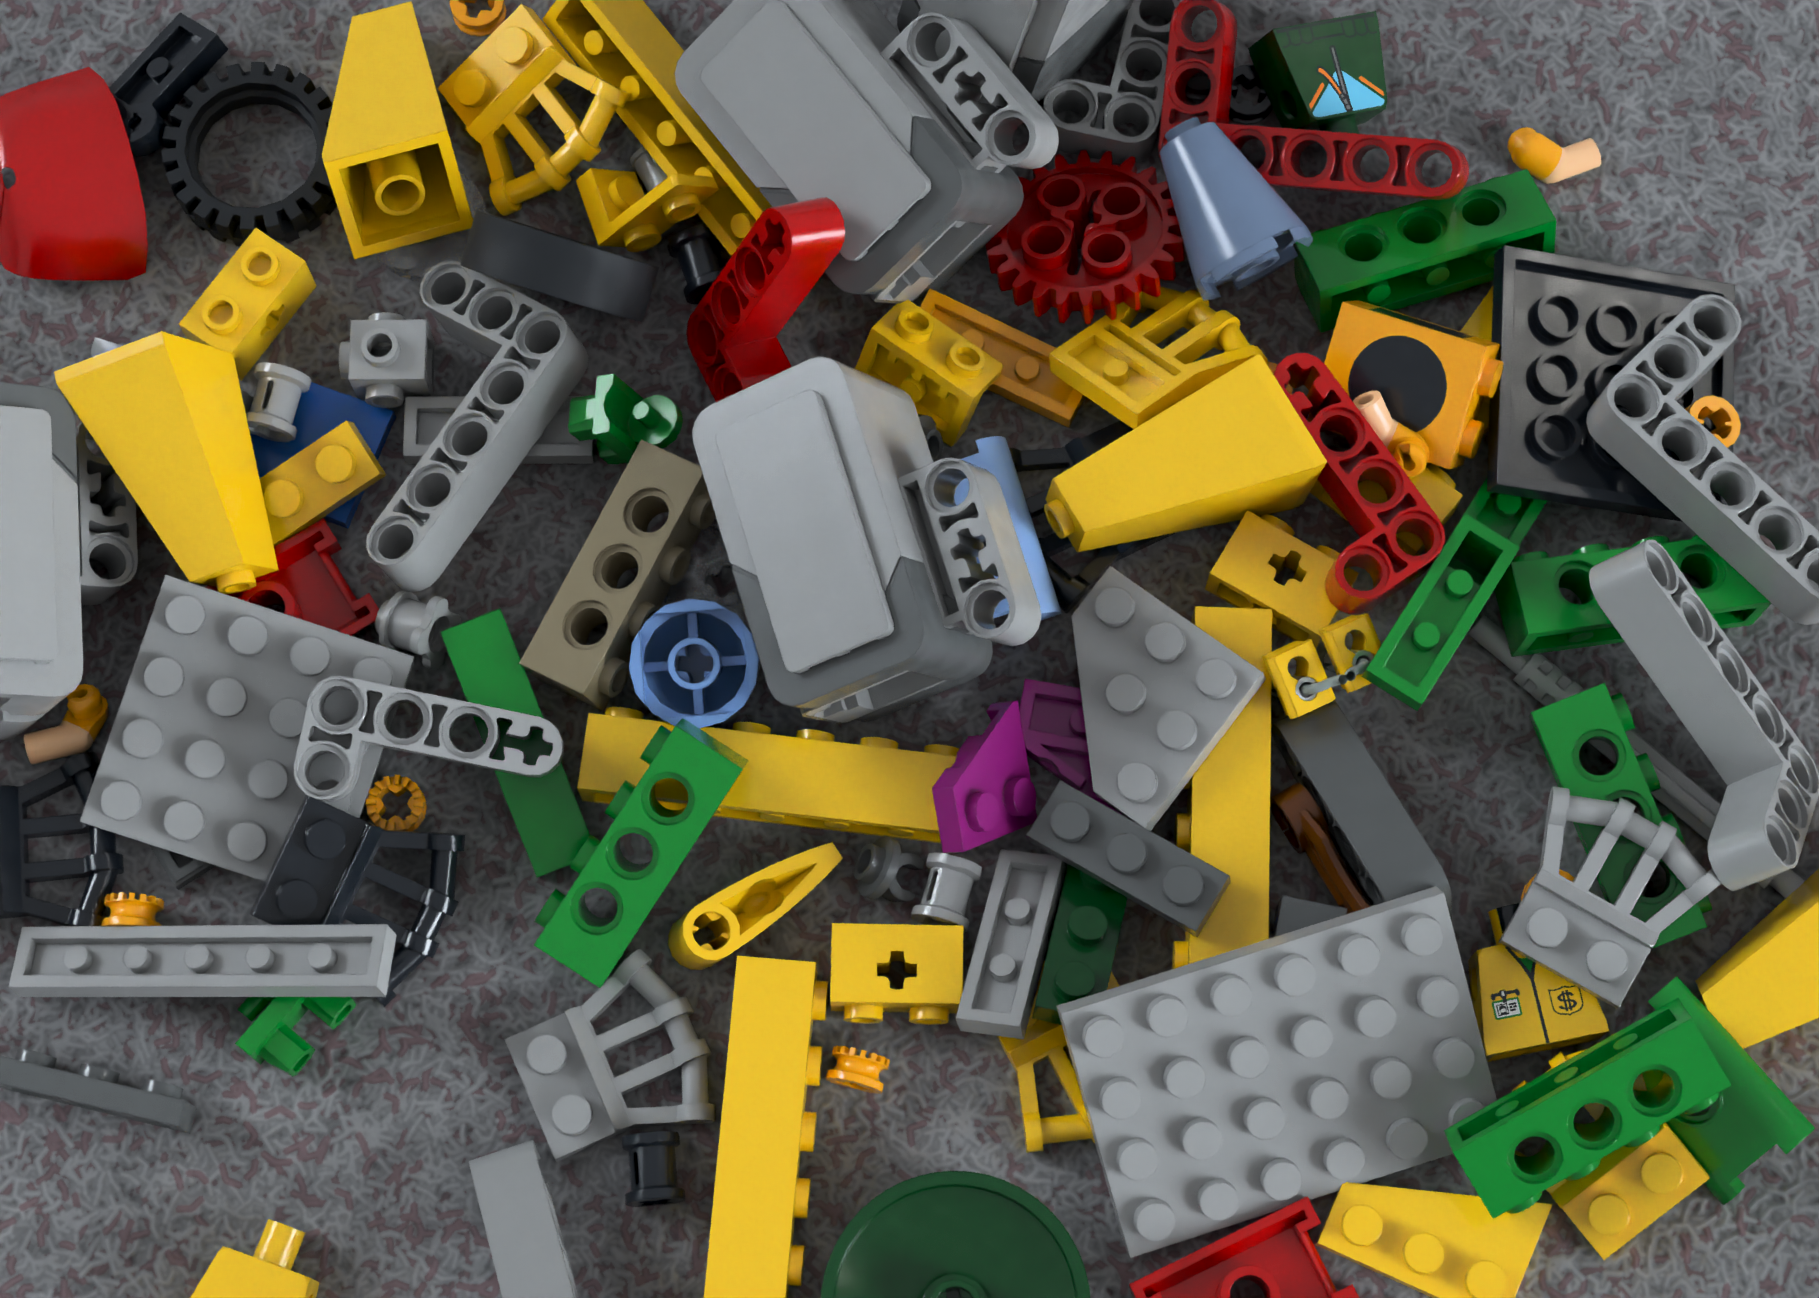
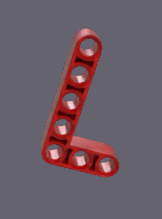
M1183 0L1173 11L1170 22L1158 144L1159 152L1168 143L1165 134L1169 130L1188 119L1197 117L1201 124L1215 122L1239 150L1251 139L1258 138L1262 141L1266 156L1264 163L1257 171L1271 186L1441 200L1457 195L1466 185L1469 176V165L1464 154L1455 146L1439 140L1228 124L1237 41V20L1229 8L1216 0ZM1212 10L1217 18L1216 31L1207 41L1197 43L1192 36L1191 27L1193 20L1203 11ZM1205 72L1211 82L1209 96L1202 103L1192 105L1186 97L1185 88L1187 82L1193 75ZM1320 143L1327 153L1326 166L1320 174L1314 177H1307L1300 168L1299 160L1301 153L1309 145ZM1382 148L1389 157L1388 172L1382 179L1376 182H1368L1361 173L1360 164L1362 158L1368 151ZM1435 153H1445L1452 163L1451 176L1445 184L1431 188L1422 177L1424 162Z

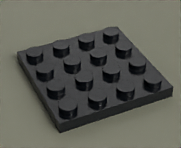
M1507 245L1500 248L1494 254L1492 342L1500 344L1496 360L1503 361V371L1496 392L1490 398L1487 492L1683 522L1594 440L1586 424L1587 413L1613 377L1694 299L1701 295L1714 294L1724 297L1735 306V284ZM1696 329L1702 336L1710 339L1705 332ZM1734 341L1715 365L1677 401L1684 409L1703 396L1712 395L1724 398L1734 407ZM1656 366L1660 373L1672 378L1666 370ZM1615 404L1621 413L1632 417L1626 408ZM1708 417L1704 419L1702 425L1709 432L1716 429L1711 419ZM1731 445L1728 449L1733 453V445ZM1663 448L1668 456L1680 461L1673 451ZM1711 491L1717 501L1727 505V502L1721 495Z

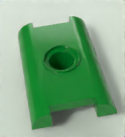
M1676 976L1649 999L1648 1002L1657 1010L1679 998L1711 1049L1731 1086L1720 1091L1718 1099L1706 1109L1694 1114H1685L1683 1112L1666 1123L1708 1173L1710 1179L1703 1184L1722 1205H1725L1745 1187L1743 1182L1737 1177L1775 1144L1785 1154H1788L1815 1127ZM1651 1069L1642 1073L1647 1090L1656 1087L1660 1083L1664 1071Z

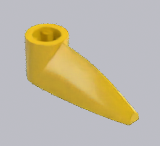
M833 842L827 843L772 864L719 891L690 909L672 924L668 934V947L672 957L680 965L690 970H703L713 966L781 918L812 891L843 857ZM708 926L716 938L711 940L709 944L706 943L700 946L695 941L693 934L699 929Z

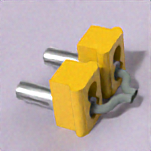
M1369 613L1350 615L1318 630L1327 650L1324 663L1332 664L1327 666V668L1336 672V676L1327 678L1312 639L1291 642L1262 656L1271 678V689H1275L1271 694L1279 697L1285 714L1290 719L1300 717L1335 700L1336 697L1332 690L1333 686L1341 685L1342 689L1349 693L1371 684V682L1361 676L1379 650L1381 642ZM1349 632L1353 637L1351 649H1347L1345 646V637ZM1292 658H1294L1297 665L1295 675H1290L1288 672V663Z

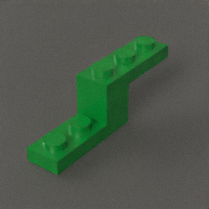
M1486 478L1447 539L1442 551L1428 569L1361 677L1418 711L1521 548L1519 545L1547 501L1487 492Z

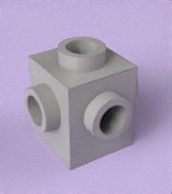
M389 312L372 314L368 317V320H351L350 342H341L339 347V370L341 379L349 380L358 399L365 400L367 404L374 407L393 408L401 406L405 397L433 396L435 341L427 320H406L402 315Z

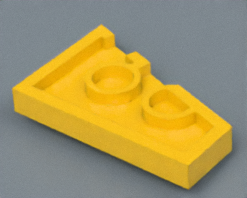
M1346 1182L1337 1191L1315 1245L1432 1298H1515L1553 1204L1536 1202L1528 1209L1519 1213L1510 1214L1505 1212L1493 1219L1479 1196Z

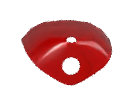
M87 67L33 83L0 97V262L3 267L18 276L45 280H129L146 273L148 252L147 225L140 183L129 139L116 99L105 80L93 69ZM5 167L11 168L16 177L15 184L8 189L5 187L3 174L1 173Z

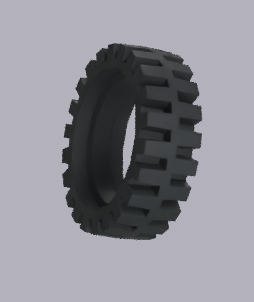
M251 62V71L244 72L239 63L226 66L227 77L219 79L215 71L203 77L206 88L199 91L192 85L183 94L187 103L186 106L182 107L176 104L170 113L173 126H165L163 141L166 149H162V160L167 172L165 174L174 196L184 212L188 214L193 223L202 231L208 230L213 238L224 243L227 239H230L236 246H241L252 231L257 228L274 240L284 238L286 243L292 242L300 238L299 231L307 228L310 232L321 225L320 217L324 213L330 216L337 207L322 159V151L333 104L321 87L316 89L309 77L301 72L297 77H294L291 69L287 66L276 64L274 71H269L265 62ZM251 104L279 105L298 114L313 131L317 143L315 166L305 183L284 200L258 208L232 206L215 198L203 184L198 169L200 147L212 125L230 111Z

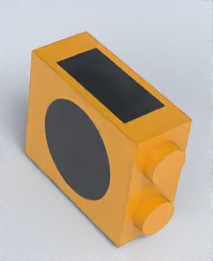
M1360 300L1342 302L1324 362L1352 401L1365 392L1371 390L1379 391L1392 419L1423 437L1430 451L1427 463L1446 469L1461 466L1464 464L1466 457L1473 459L1476 455L1485 427L1484 422L1477 421L1484 396L1488 398L1493 397L1503 371V361L1496 360L1500 348L1499 343ZM1309 413L1307 421L1311 422L1314 417ZM1328 430L1343 435L1342 433L1337 432L1335 430Z

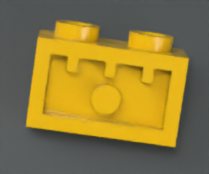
M906 300L900 304H895L871 328L855 369L908 393L915 404L917 413L930 416L935 421L936 430L940 432L943 442L952 447L967 429L982 394L999 377L1003 365L910 300Z

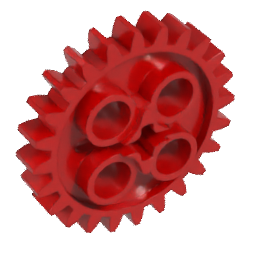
M1081 150L1077 163L1070 165L1061 154L1055 155V169L1050 171L1044 167L1033 169L1034 179L1031 181L1018 176L1023 186L1024 198L1022 206L1017 214L986 244L991 274H997L1001 292L1012 289L1014 304L1017 306L1033 299L1034 313L1037 317L1045 314L1051 307L1057 308L1059 323H1065L1072 311H1081L1085 324H1091L1094 311L1103 309L1106 315L1111 320L1117 319L1116 305L1123 302L1135 311L1140 310L1139 293L1144 292L1158 298L1161 295L1159 279L1174 280L1176 278L1175 262H1181L1185 259L1184 242L1167 181L1157 183L1156 168L1153 166L1137 174L1136 158L1133 156L1126 159L1120 166L1113 165L1112 151H1106L1100 161L1096 163L1090 162L1086 150ZM1097 198L1092 207L1094 223H1090L1089 210L1093 199ZM1082 248V263L1079 272L1074 275L1075 269L1077 271L1079 265L1077 249Z

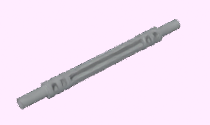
M1485 615L1468 633L1469 636L1516 674L1513 680L1544 706L1585 691L1541 653L1511 657L1505 631ZM1633 729L1627 731L1626 735L1635 756L1646 752L1657 774L1661 789L1651 792L1652 796L1708 842L1721 802ZM1602 740L1587 741L1615 765V752L1608 743ZM1790 869L1757 884L1763 889L1770 885L1784 898H1787L1805 880Z

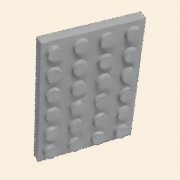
M1437 886L1056 1006L1120 1233L1130 1258L1280 1210L1306 1196L1311 1200L1339 1191L1341 1185L1346 1182L1361 1184L1451 1155L1453 1152L1444 1130L1497 1100L1445 894Z

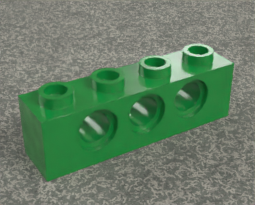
M1528 169L1465 187L1460 193L1449 199H1425L1389 211L1378 212L1369 217L1329 229L1315 231L1311 233L1313 242L1309 247L1299 242L1294 244L1298 254L1294 258L1295 279L1320 332H1325L1335 328L1342 302L1360 300L1394 311L1493 281L1494 254L1504 245L1554 254L1556 218Z
M1698 535L1689 540L1670 542L1667 536H1653L1642 539L1632 545L1634 547L1648 539L1660 543L1681 572L1688 573L1698 580L1701 589L1693 586L1692 588L1721 629L1752 625L1772 604ZM1598 543L1581 547L1571 555L1549 557L1547 552L1535 551L1514 558L1494 589L1511 657L1625 642L1597 603L1590 587L1589 573L1594 565L1632 547L1610 550L1607 544ZM1559 588L1573 591L1579 597L1581 604H1573L1567 601L1562 596Z
M1605 683L1530 713L1529 719L1558 787L1569 788L1570 795L1607 801L1619 800L1620 798L1628 800L1636 805L1641 816L1656 825L1664 821L1677 828L1675 835L1686 847L1679 826L1672 813L1661 817L1651 792L1661 789V786L1647 753L1635 756L1626 735L1627 731L1635 729V724L1621 692L1610 696ZM1590 740H1602L1613 748L1616 762L1610 773L1600 776L1593 775L1582 767L1579 760V751L1584 743ZM1573 822L1585 853L1588 855L1603 826ZM1624 836L1618 837L1596 877L1605 900L1611 904L1615 903L1631 874L1632 868L1645 849ZM1662 859L1658 864L1662 866L1666 873L1665 888L1655 897L1650 898L1640 895L1630 915L1643 922L1686 889ZM1708 895L1662 930L1653 948L1708 927L1702 915L1712 910Z
M684 718L676 724L672 732L662 725L659 727L640 756L641 760L650 765L637 786L625 780L604 812L613 818L614 821L603 839L600 841L592 835L588 837L569 867L577 872L579 876L566 895L555 889L534 921L544 928L534 946L599 988H601L748 762L747 759ZM672 778L681 782L688 792L687 806L680 810H670L663 807L655 795L657 781ZM629 833H637L644 836L652 846V860L645 864H634L628 861L620 849L621 837ZM592 888H602L609 891L617 902L616 915L609 918H600L592 914L585 903L586 891Z
M1679 998L1450 1126L1444 1132L1454 1156L1494 1219L1505 1212L1514 1214L1528 1209L1540 1199L1542 1191L1563 1179L1573 1181L1585 1177L1599 1166L1601 1158L1620 1147H1636L1649 1141L1658 1133L1661 1124L1683 1112L1685 1114H1694L1706 1109L1718 1099L1719 1092L1731 1086V1083L1692 1017ZM1651 1069L1664 1071L1663 1077L1656 1087L1647 1091L1633 1089L1634 1082L1641 1073ZM1589 1103L1605 1105L1602 1115L1596 1121L1588 1124L1574 1122L1575 1114L1584 1105ZM1538 1136L1546 1139L1542 1150L1533 1156L1522 1157L1514 1154L1518 1144L1528 1137Z

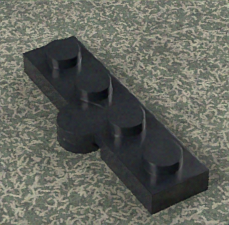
M181 12L109 87L116 99L132 154L135 157L147 156L162 146L164 143V129L167 126L164 119L174 106L183 99V94L192 85L195 86L228 51V48L216 33Z

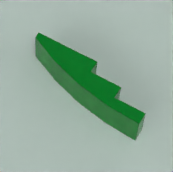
M500 608L440 631L467 702L529 714L544 719L526 671L519 664L520 656ZM473 716L482 741L485 744L488 738L487 725L483 719ZM499 722L500 743L492 759L503 761L505 759L504 747L522 751L526 755L525 764L536 765L540 755L550 756L553 746L544 742L543 731L533 730L531 737L527 740L512 738L507 735V731L512 723ZM562 762L551 774L541 778L525 777L494 770L536 877L538 878L570 865L590 836V833Z

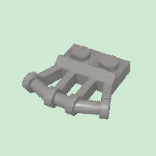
M1552 786L1548 801L1540 868L1501 936L1499 943L1607 1004L1618 1008L1648 954L1656 944L1661 931L1717 888L1721 882L1718 880L1713 869L1706 872L1675 835L1677 828L1664 821H1661L1659 825L1654 824L1634 812L1636 806L1623 798H1620L1618 802L1572 796L1570 795L1569 788ZM1566 821L1603 826L1574 880L1570 881L1559 875ZM1622 835L1645 849L1615 903L1611 904L1589 892V889L1618 837ZM1662 859L1686 889L1643 922L1630 915L1656 866Z
M642 949L636 950L626 958L617 968L614 975L583 1005L567 1009L561 1015L504 1039L556 1162L634 1127L716 1122L715 1105L710 1104L708 1100L707 1058L712 1052L706 1038L698 1039L689 1018L694 1011L688 997H680L650 967L652 959ZM630 985L655 1008L652 1012L599 1035H596L592 1023ZM665 1027L674 1047L672 1052L614 1077L605 1053ZM681 1070V1105L627 1107L622 1095Z

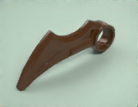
M1297 782L1270 797L1271 812L1282 831L1288 828L1283 833L1291 846L1299 854L1306 852L1339 907L1348 908L1347 914L1371 907L1372 904L1363 894L1342 860L1330 836L1327 822L1308 790L1301 783Z

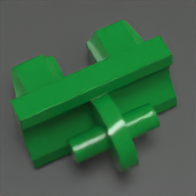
M613 373L597 376L595 395L571 399L568 429L569 433L579 441L597 439L599 456L608 464L629 463L641 440L661 449L674 442L681 431L683 418L678 405L664 395H653L643 399Z
M247 997L237 1010L251 1022L269 1002L270 1004L235 1044L260 1065L266 1060L273 1067L294 1077L315 1052L311 1045L292 1030L296 1023L310 1010L330 1028L335 1029L355 1008L356 1003L352 997Z

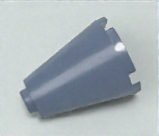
M1195 117L1176 125L1165 134L1168 143L1159 153L1195 287L1203 300L1220 298L1221 295L1216 287L1232 280L1238 291L1275 272L1298 256L1293 246L1296 242L1307 247L1311 245L1313 237L1308 227L1215 122L1201 124L1199 119Z

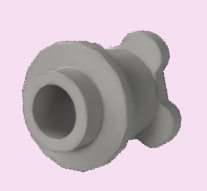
M404 590L397 592L391 599L386 600L381 605L376 616L375 628L379 635L381 646L399 652L406 650L421 655L423 658L422 664L425 668L437 670L443 664L447 650L440 631L461 623V618L459 614L450 612L448 600L445 598L434 596L426 604L420 602L412 592Z

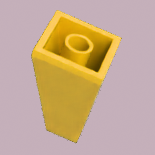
M412 1L352 16L323 146L322 159L354 259L470 229L473 224L472 214Z
M161 331L54 371L56 384L189 582L215 586L220 593L232 594L255 587V578L279 570L232 352Z
M1258 354L1052 478L1045 499L1047 504L1044 505V511L1056 535L1061 539L1068 537L1076 552H1082L1241 520L1247 510L1257 516H1261L1263 514L1294 509L1304 503L1327 460L1261 354Z
M1819 869L1695 980L1703 998L1700 1002L1743 1049L1819 1018Z

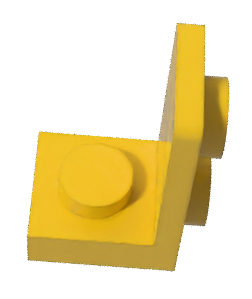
M590 168L576 179L598 246L626 247L629 252L644 251L657 245L662 239L661 234L678 221L686 220L696 215L701 210L700 204L719 190L715 177L688 174H672L646 195H644V191L639 184L636 172Z

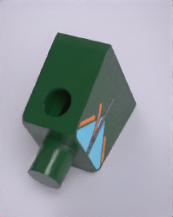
M1376 11L1275 28L1248 48L1251 60L1282 128L1360 134L1357 125L1366 123L1386 109L1387 92Z

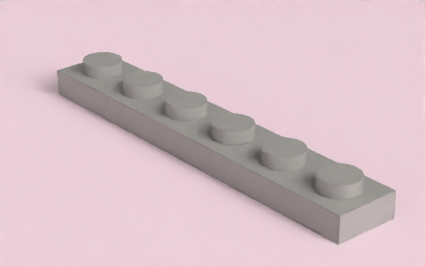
M388 924L22 927L8 987L19 997H386L397 935Z

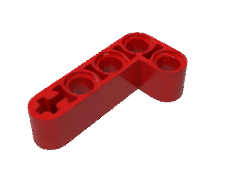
M828 197L770 207L763 211L690 315L686 330L688 346L716 402L791 368V364L776 336L831 264L844 243L845 227L843 217L835 202Z
M1294 353L1286 356L1277 365L1273 375L1327 460L1317 480L1360 537L1347 546L1337 557L1326 577L1325 591L1329 601L1338 610L1348 614H1362L1420 577L1431 566L1442 551L1445 543V530L1438 516L1328 367L1316 356L1308 353ZM1288 383L1294 389L1304 385L1309 390L1307 396L1301 391L1291 395L1286 390ZM1309 413L1314 417L1311 422L1306 420ZM1325 430H1335L1342 433L1347 438L1350 449L1344 452H1335L1328 449L1323 444L1320 433ZM1362 481L1378 483L1385 490L1387 501L1384 503L1367 501L1361 496L1358 490V483ZM1410 532L1417 535L1424 544L1425 554L1412 556L1405 553L1396 541V534ZM1348 567L1365 569L1373 580V589L1359 591L1352 588L1344 577V569Z

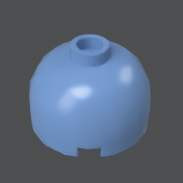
M685 599L664 605L645 621L632 642L629 671L635 693L653 714L673 726H676L684 718L700 729L725 722L745 706L757 685L760 659L752 633L738 614L713 601Z

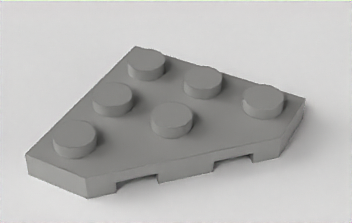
M1109 566L1071 616L1094 793L1126 818L1151 831L1262 686L1266 678L1259 669L1119 571Z

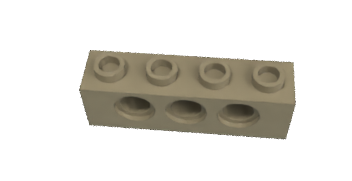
M644 440L639 442L519 662L522 667L540 682L601 711H604L610 698L616 697L623 690L630 674L629 662L634 638L638 631L641 630L645 621L660 609L671 585H676L682 580L690 564V550L702 529L708 528L716 518L699 465ZM669 512L666 523L659 530L647 532L650 521L656 515ZM638 567V574L635 580L627 587L617 589L620 576L628 569ZM608 623L604 637L595 644L587 645V638L591 630L599 624Z

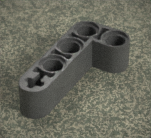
M1333 700L1300 717L1290 719L1287 716L1272 723V736L1293 777L1308 790L1316 801L1327 822L1331 838L1365 891L1366 898L1372 906L1437 886L1445 894L1452 922L1451 889L1439 861L1336 701Z

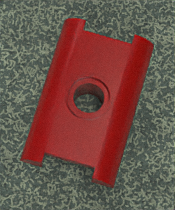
M324 518L274 547L279 570L255 578L256 586L249 590L226 594L263 607L272 604L285 606L284 614L350 636L375 623L379 610L370 593L359 599L356 598L332 559L331 555L342 548ZM208 585L205 587L217 591V587Z
M1308 1196L1129 1284L1133 1298H1230L1231 1287L1239 1280H1250L1258 1284L1265 1298H1359L1353 1284L1337 1291L1307 1231L1319 1226L1321 1221Z

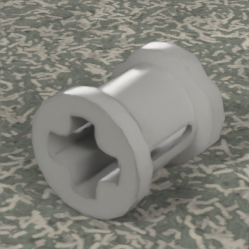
M268 362L258 363L254 371L258 384L250 411L246 413L249 431L251 434L277 442L295 440L297 429L292 424L301 393L308 392L311 379L303 372L285 365Z
M929 853L926 867L930 871L921 904L913 907L911 918L924 925H963V933H965L969 926V920L965 917L973 882L980 880L982 866L968 859L946 853Z

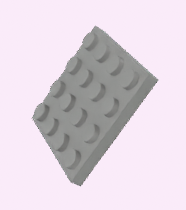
M165 574L80 822L265 881L306 795L298 787L294 778V761L307 702L312 689L321 680L331 676H346L405 689L415 657ZM339 689L332 692L324 703L323 712L326 720L333 725H343L350 722L358 710L357 698L349 690ZM399 705L393 708L388 716L389 730H391ZM366 744L359 778L354 789L345 798L337 801L322 802L360 819L385 747ZM334 753L319 755L312 762L309 770L312 783L320 790H328L335 787L341 781L344 774L342 761Z

